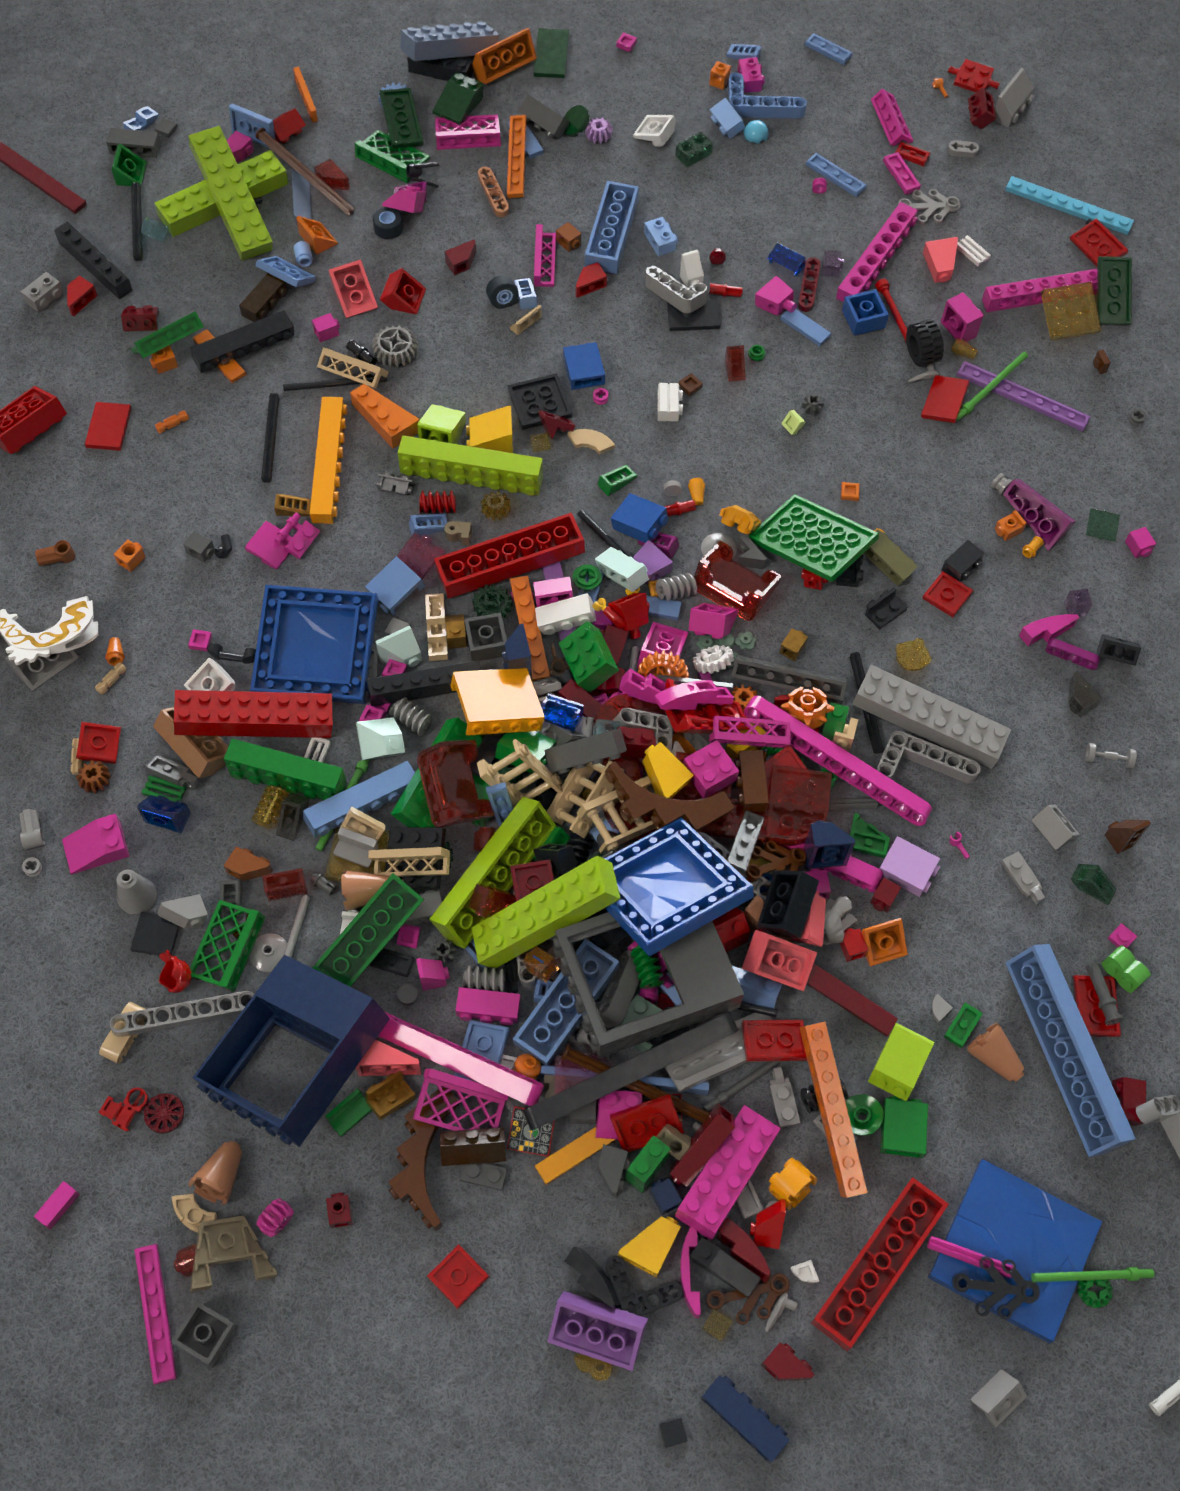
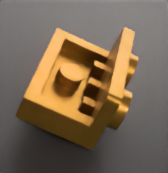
M401 1070L388 1075L384 1081L372 1085L366 1091V1103L380 1121L415 1099V1093L404 1081Z

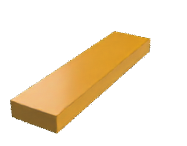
M596 1127L536 1164L535 1168L547 1185L602 1150L603 1144L609 1145L616 1141V1139L595 1138Z

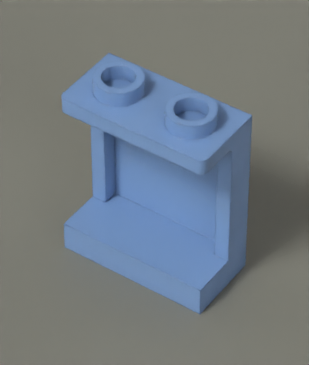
M397 556L365 586L368 592L377 593L378 602L380 603L379 607L386 614L390 612L393 616L396 614L394 609L416 588L421 591L425 587L422 579Z

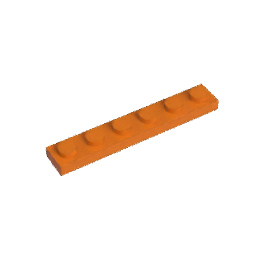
M526 115L510 116L507 177L508 198L524 197Z
M528 575L511 578L510 585L519 624H524L531 654L532 682L548 678L550 673L541 633L537 627L535 606Z

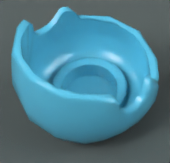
M754 120L746 125L744 136L747 141L759 144L762 140L767 141L769 131L764 122Z

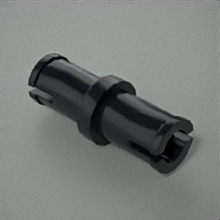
M354 340L347 343L346 349L354 353L357 359L369 364L372 363L373 365L377 363V357L369 353L366 347H361Z

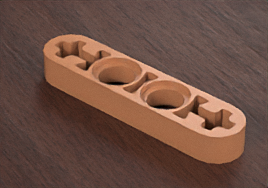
M481 167L478 170V179L494 213L498 217L507 216L509 205L492 170L489 167ZM487 185H494L495 187H493V188H488V187H486V186H487ZM499 196L500 199L494 200L492 197Z

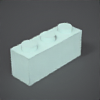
M610 547L595 558L601 573H604L606 577L632 592L649 580L648 570L643 563L635 561L631 556L628 557L622 551L616 550L613 547Z

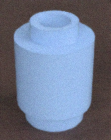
M305 241L297 242L293 247L296 262L301 267H307L311 265L313 260L310 245Z

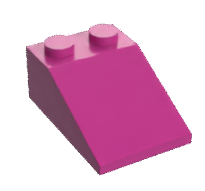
M653 622L642 646L637 669H639V664L642 663L643 658H647L649 653L654 655L655 651L659 654L663 650L666 654L672 651L673 656L679 655L680 659L688 632Z
M116 813L96 819L62 839L71 875L130 857L122 825Z

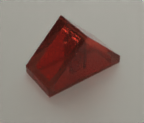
M744 345L726 346L725 366L729 382L746 380Z

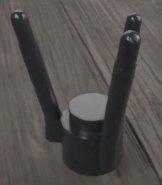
M438 162L408 163L406 175L411 177L412 181L426 182V185L438 188L439 185L418 177L422 175V168L437 167L440 164Z

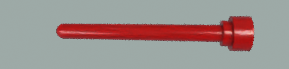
M880 279L875 283L876 290L883 294L906 341L907 327L889 293L890 285L887 279Z

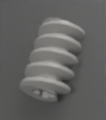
M685 573L657 580L656 592L660 600L664 598L666 601H670L671 598L675 600L677 597L683 598L684 595L686 597L690 596V594L696 595L697 584L692 574Z
M407 697L395 702L389 711V715L394 716L396 720L406 724L407 728H411L414 733L422 736L430 727L431 714H427L424 717V709L418 713L419 706L416 705L412 708L413 702L407 703Z
M468 965L464 971L462 988H466L468 985L470 989H474L476 986V989L482 990L484 987V990L490 991L492 988L493 991L498 992L500 989L501 992H504L506 975L502 968L499 974H496L495 968H492L491 972L488 973L487 967H484L483 971L480 972L479 966H476L475 970L472 971L471 965Z

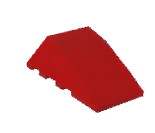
M667 678L665 690L676 686V684H673L674 680ZM735 701L732 704L702 705L698 703L696 710H665L674 732L690 734L713 733L714 716L746 718L740 704ZM719 721V731L727 732L730 729L729 725L726 722ZM739 723L736 726L739 731L749 730L744 723Z

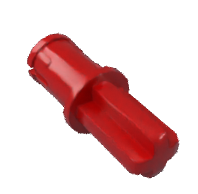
M710 283L709 294L723 295L724 297L726 295L742 297L743 288Z
M693 499L681 503L677 501L675 504L663 506L666 507L668 516L676 514L680 516L681 513L696 510V507H693L696 506Z

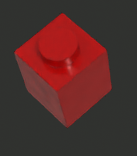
M860 928L844 930V939L840 946L846 961L849 962L866 957L868 948Z

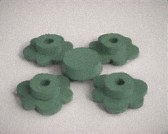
M749 631L739 633L735 640L731 634L724 636L718 641L713 639L712 635H701L697 646L700 647L701 651L718 644L719 646L724 645L730 648L736 644L740 646L741 650H752L754 643H756V638ZM733 652L734 661L731 662V665H726L728 669L734 666L736 655H738L736 652Z

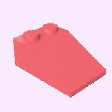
M361 259L329 269L332 285L346 318L378 308Z
M755 930L742 969L804 991L817 952Z
M378 1040L374 1041L356 1067L358 1076H388L400 1070L403 1075H421L418 1059Z

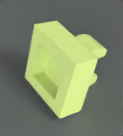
M790 410L781 424L791 435H795L806 422L795 410Z

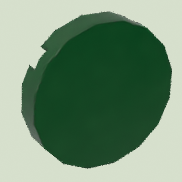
M576 105L565 114L564 118L570 123L564 133L569 137L578 136L577 134L579 132L582 133L587 127L590 115H588L589 111L585 107Z

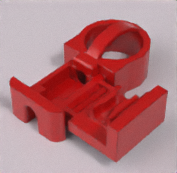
M137 1087L129 1090L123 1103L117 1104L113 1101L114 1098L108 1095L98 1113L111 1119L113 1125L129 1132L130 1130L127 1129L137 1111L139 1113L142 1112L149 1101V1096L145 1090ZM140 1091L136 1101L131 1105L130 1096L133 1092ZM143 1095H145L144 1102L141 1105L137 1106L139 1104V1100H141Z

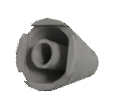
M132 870L120 872L117 876V903L119 907L128 914H141V911L147 912L150 910L157 899V889L154 883Z

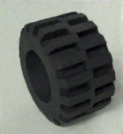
M928 319L908 326L906 344L909 355L914 363L921 367L942 360L944 342L937 324L932 319Z

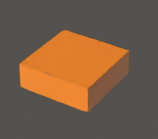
M842 482L841 500L858 501L860 484Z

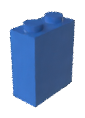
M597 342L563 347V360L571 390L605 385V372Z
M629 493L612 515L611 522L614 530L646 543L648 540L651 542L657 537L660 529L667 524L668 515L666 507Z

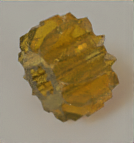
M499 490L496 493L491 491L490 495L485 494L484 499H481V512L485 514L486 519L491 517L494 521L498 517L501 521L502 516L507 517L508 512L511 510L510 499L507 498L505 493L500 494Z

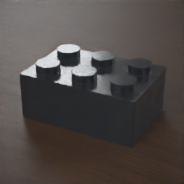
M775 870L756 927L776 937L801 938L819 880L803 871Z

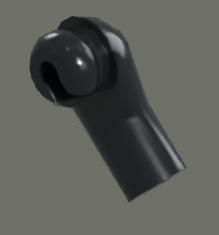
M228 534L221 536L223 546L218 547L214 551L219 559L226 558L233 549Z

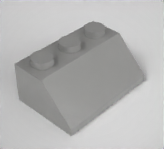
M1023 68L1017 72L999 95L995 107L996 119L994 121L1008 128L1012 123H1016L1019 114H1023L1027 104H1030L1034 97L1032 95L1034 87Z
M73 650L50 654L49 657L38 656L34 662L25 661L20 665H15V660H9L8 656L5 657V660L29 689L33 691L79 657Z

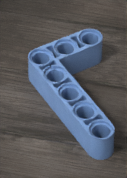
M737 72L729 76L728 102L740 117L799 119L805 116L807 105L805 98L744 96L743 76Z

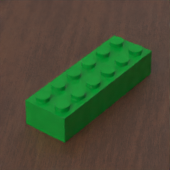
M459 717L446 720L391 812L393 817L409 828L436 827L466 776L467 771L465 770L484 739L481 735H466L467 724Z
M233 738L223 758L229 774L237 780L244 778L256 785L260 783L266 784L274 790L281 788L290 794H303L306 798L312 800L318 798L324 801L345 791L347 786L344 770L341 767Z
M392 873L312 968L351 987L425 899L396 874Z

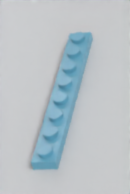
M1011 176L1005 189L1007 192L1085 220L1091 219L1093 221L1097 218L1105 227L1128 235L1134 222L1133 219Z

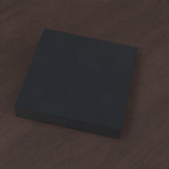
M141 911L130 950L132 952L157 956L168 950L172 955L180 926L160 917L158 914Z

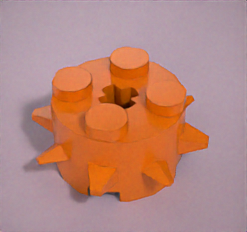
M803 687L795 689L791 694H788L790 697L789 702L781 705V708L788 711L789 715L811 729L820 727L824 722H827L826 713L834 710L833 706L827 704V696L821 690L814 687L813 690H803Z

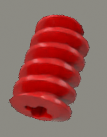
M443 490L442 496H440L438 491L435 492L434 496L431 491L425 496L424 491H422L419 497L420 514L422 509L428 514L430 508L433 514L436 513L437 508L440 514L443 513L444 508L447 513H450L451 508L456 513V495L450 490L449 496H447L446 491Z

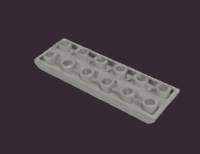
M753 1013L735 1021L739 1030L736 1033L665 1066L679 1093L747 1063L742 1021L772 1020L771 1017Z

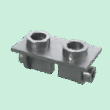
M388 472L377 474L381 481H377L376 487L380 490L392 492L393 486H396L395 493L412 494L413 487L410 486L415 485L410 477L401 475L398 478Z

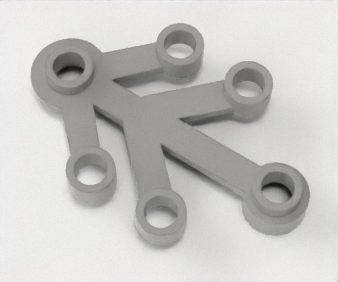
M936 189L929 190L928 196L924 195L921 190L913 191L912 198L914 200H921L924 203H911L910 200L905 198L898 202V204L902 202L917 210H926L918 216L917 222L920 225H925L927 219L937 209L943 210L939 214L934 215L933 222L941 224L949 212H956L960 208V201L957 197L951 196L946 198L938 193Z

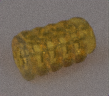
M270 785L265 787L264 794L261 795V800L257 804L258 807L254 810L255 814L251 817L252 821L258 826L272 829L269 824L277 823L273 817L280 816L276 810L282 811L283 809L279 803L285 804L286 800L282 797H288L289 794L277 786Z

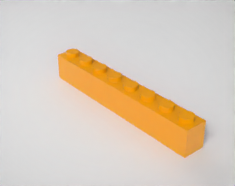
M322 397L310 506L312 523L333 524L334 517H337L338 513L335 502H339L337 487H340V477H338V473L342 472V463L339 461L340 458H343V447H341V444H344L345 435L342 433V430L346 429L344 415H347V404H344L343 397Z

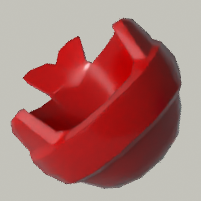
M167 950L165 953L159 954L160 959L166 963L160 973L159 983L166 987L169 992L180 993L191 982V970L185 961L172 956Z

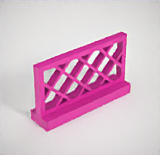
M498 115L467 116L461 125L445 118H435L437 150L501 146Z
M431 1068L425 1069L424 1082L413 1116L414 1120L452 1131H461L465 1129L462 1128L459 1120L469 1115L474 1126L467 1130L479 1129V1126L487 1121L491 1128H498L504 1103L508 1100L507 1095L474 1081ZM429 1083L435 1084L440 1092L431 1099L427 1093ZM455 1090L460 1099L450 1104L445 1093ZM442 1096L447 1107L437 1112L432 1101ZM475 1096L480 1105L470 1110L465 1099ZM462 1102L467 1112L457 1118L452 1107ZM490 1102L498 1103L496 1113L489 1116L485 1105ZM429 1103L434 1114L428 1118L421 1117L422 1107ZM482 1108L486 1119L476 1123L472 1113ZM449 1109L454 1120L445 1124L442 1122L439 1114Z

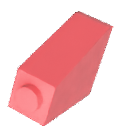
M957 237L925 242L923 255L935 283H944L951 280L958 243Z
M816 891L801 938L788 937L795 942L819 947L823 945L826 899L819 895V891Z

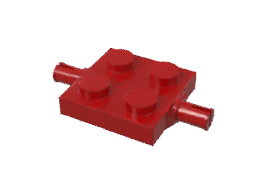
M968 59L964 60L959 69L951 66L948 69V73L956 75L953 85L973 92H977L981 88L987 89L989 86L998 89L1000 82L991 80L994 68Z

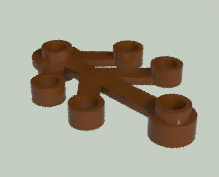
M771 840L764 845V850L759 846H754L751 858L754 860L762 858L770 863L760 867L756 864H750L745 872L747 881L756 882L761 875L774 870L784 871L787 865H790V871H798V868L806 862V853L801 848L788 850ZM774 852H776V853H778V854L784 856V858L781 859V858H779V857H777V856H775V855H772V854H773Z
M770 1274L767 1284L757 1285L750 1298L737 1290L724 1294L715 1290L708 1294L706 1302L710 1309L719 1310L724 1303L748 1298L742 1310L735 1317L739 1325H745L749 1321V1314L760 1294L769 1292L764 1305L757 1309V1316L762 1320H766L770 1316V1309L777 1296H782L788 1292L790 1282L784 1274ZM776 1281L782 1283L783 1287L781 1289L775 1287ZM717 1297L719 1304L713 1305L711 1298ZM762 1308L768 1312V1315L765 1317L760 1315V1309ZM740 1314H744L747 1319L745 1322H741L738 1319V1316Z

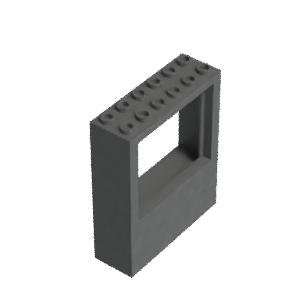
M608 912L555 930L554 946H552L556 958L560 957L563 977L567 976L569 993L575 996L576 1002H574L576 1011L578 1015L582 1014L583 1029L586 1034H590L591 1040L589 1043L593 1053L597 1052L599 1058L740 1008L744 993L713 921L660 950L682 1004L606 1031L572 943L621 927V925Z

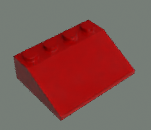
M33 386L0 410V447L9 454L17 453L23 445L34 441L37 435L46 432L54 423L60 422L67 415V412L58 398Z

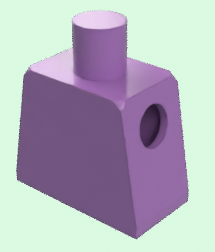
M649 540L633 557L635 561L646 566L649 580L645 582L647 584L649 581H655L672 571L673 561Z

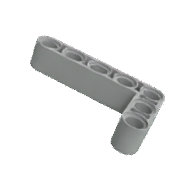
M624 708L614 718L613 725L615 729L622 726L653 729L656 744L661 742L672 753V725L667 716ZM650 784L647 790L655 794L652 784Z
M902 731L892 733L877 767V771L886 773L887 777L892 779L900 758L903 757L965 783H973L981 769L980 765L974 760ZM912 748L917 749L919 752L913 751Z
M1175 1095L1156 1097L1136 1107L1137 1116L1142 1123L1147 1125L1161 1122L1180 1159V1100Z

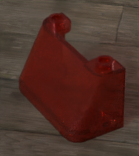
M720 540L698 563L694 575L697 592L720 606L738 609L737 616L751 621L757 616L778 586L782 575L773 570H767L762 577L733 561V549Z
M475 740L443 741L420 751L418 754L417 763L431 819L436 827L451 826L494 816L490 801L487 799L479 800L469 764L475 761L478 756Z

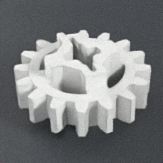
M714 645L712 648L702 649L701 653H696V657H693L695 670L697 669V672L702 671L703 674L706 672L711 674L714 671L719 672V670L726 669V665H731V662L734 661L732 649L724 645Z

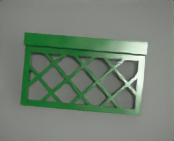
M380 130L375 131L363 142L358 140L355 143L356 158L405 183L411 180V177L406 175L408 163L421 164L426 163L430 159L429 155L413 147L392 148L388 146V144H391L389 135ZM378 136L384 138L383 140H375ZM377 145H386V147H377ZM407 150L410 153H401V151ZM391 151H398V152H399V153L390 154ZM421 157L423 159L415 160L414 158ZM403 158H411L412 160H403Z
M196 311L134 342L135 347L131 348V351L139 353L142 359L204 326Z
M219 900L190 966L192 977L234 992L266 916L257 910H250ZM224 906L230 909L231 915L222 919L220 913ZM243 913L249 914L246 922L239 925L237 916ZM234 919L236 927L226 931L224 923ZM221 925L223 933L214 937L212 934L214 928ZM238 930L240 935L238 940L231 943L228 935ZM225 937L228 945L218 950L216 942ZM213 944L215 952L206 956L204 953L205 948ZM230 950L232 954L230 959L223 962L220 954ZM217 956L220 964L210 969L208 960ZM204 963L207 971L200 975L196 974L195 971L198 965ZM222 968L224 974L221 981H217L212 973Z

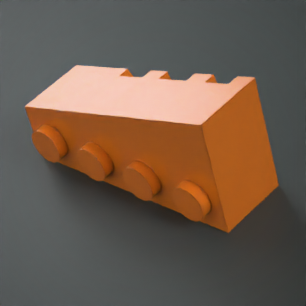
M366 384L350 392L352 405L392 449L400 445L402 435L413 437L418 434L417 424L420 421L419 418Z

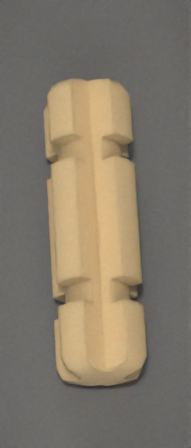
M117 663L114 666L115 669H111L102 679V682L95 686L98 693L104 694L108 690L107 687L110 688L118 680L119 675L126 671V667L122 663Z
M79 738L72 740L71 772L73 775H79L78 769L83 768L81 766L83 760L76 759Z

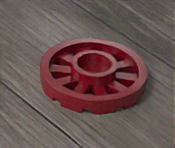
M168 1093L158 1094L147 1102L144 1109L145 1123L156 1133H170L182 1123L185 1114L184 1106L175 1095ZM158 1099L160 1100V1106L155 1102ZM154 1106L157 1110H152L150 1107ZM177 1108H180V1111H179V1112L173 1111V1110H175V1109H177ZM176 1116L179 1119L175 1121L172 1117ZM169 1121L172 1123V1127L170 1128L168 1127ZM161 1123H163V1128L159 1129Z

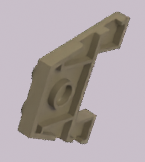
M244 1216L200 1223L190 1286L191 1292L211 1289L212 1280L209 1266L251 1259L256 1281L271 1279L277 1276L276 1269L272 1268L266 1252L262 1251L257 1242L256 1235Z

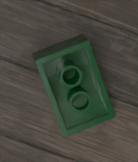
M456 72L448 80L432 114L461 124L483 99L484 83Z

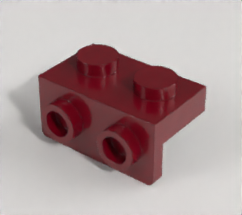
M146 305L143 308H136V306L124 308L121 314L123 331L157 330L158 307Z

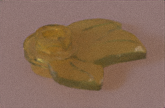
M581 1353L574 1354L575 1363L581 1372L590 1373L592 1378L597 1381H604L610 1377L613 1364ZM598 1366H604V1370H596Z

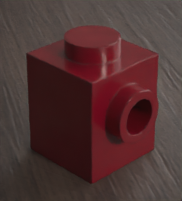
M335 1193L331 1195V1198H326L328 1220L331 1229L353 1225L349 1196L344 1195V1193Z

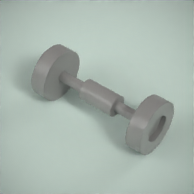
M1088 743L1085 761L1093 762L1095 755L1103 756L1104 759L1126 760V768L1133 769L1136 763L1137 752L1134 749H1129L1126 756L1109 751H1104V753L1096 752V744Z

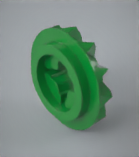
M581 565L573 572V582L579 590L584 589L587 592L600 586L602 574L597 567ZM587 573H588V576H589V581H588V583H586V581H585V579H584L585 576L587 575Z
M1109 1280L1078 1281V1295L1089 1307H1104L1113 1297V1287ZM1093 1283L1096 1284V1287L1104 1288L1098 1292V1296L1093 1291H1087L1093 1287Z

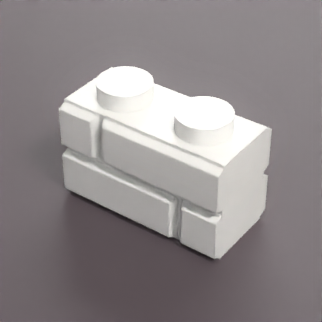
M678 383L658 384V421H678L679 415H682L683 405L679 404V401H682V390H679Z

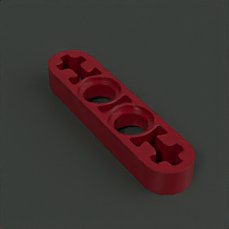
M814 257L807 259L798 303V308L803 312L811 311L814 305L821 265L820 260ZM811 264H814V265H815V266H814V271H813V270H810V269H811ZM807 277H813L815 280L809 281ZM809 289L812 293H805L804 290ZM805 299H808V305H804Z

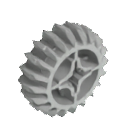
M400 324L398 327L392 325L391 328L386 326L385 330L380 329L372 341L374 356L384 366L388 363L390 367L393 364H396L397 368L399 364L405 366V362L411 363V359H415V354L418 352L417 337L406 326L401 328Z

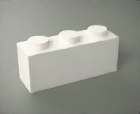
M586 593L535 608L537 627L543 635H551L558 631L580 626L586 621L594 622L596 617L595 610L592 607L593 601L589 594Z

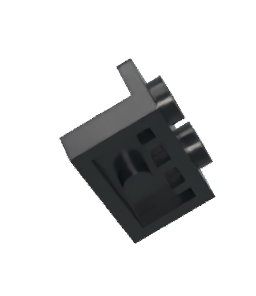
M863 554L836 578V586L858 587L859 581H863L864 571L860 570L864 560Z
M894 587L889 591L885 590L877 600H871L866 606L865 616L879 630L904 613L908 608L895 595L897 590Z

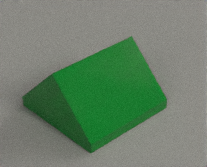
M120 143L118 144L111 168L115 183L121 186H131L132 183L138 182L141 186L147 161Z

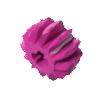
M278 1198L273 1200L270 1205H267L258 1217L256 1225L265 1235L273 1237L288 1225L287 1223L292 1219L294 1211L286 1201Z

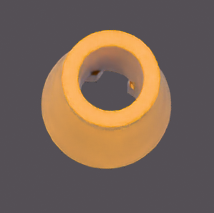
M702 478L690 479L688 488L691 497L696 505H703L705 482H703Z

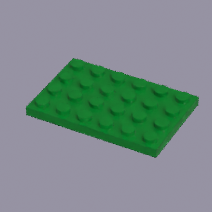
M794 494L759 525L755 532L753 531L749 534L748 537L754 544L833 582L879 539V533Z

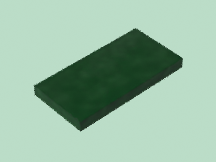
M538 28L537 59H535L534 77L565 78L569 30Z
M411 88L379 90L391 147L423 146L424 141Z
M1098 257L1097 325H1132V257Z

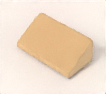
M538 305L513 324L510 329L519 335L542 317L541 305Z
M350 807L340 826L375 839L377 842L385 831V824L354 807Z

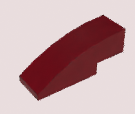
M727 1217L718 1230L717 1240L732 1249L730 1254L732 1258L767 1284L771 1272L759 1248L736 1223Z

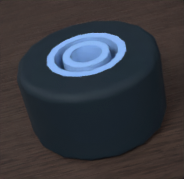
M384 207L375 212L373 215V227L376 235L383 239H394L402 233V215L397 209Z
M496 276L489 281L486 287L487 296L495 308L511 307L518 299V289L509 276Z

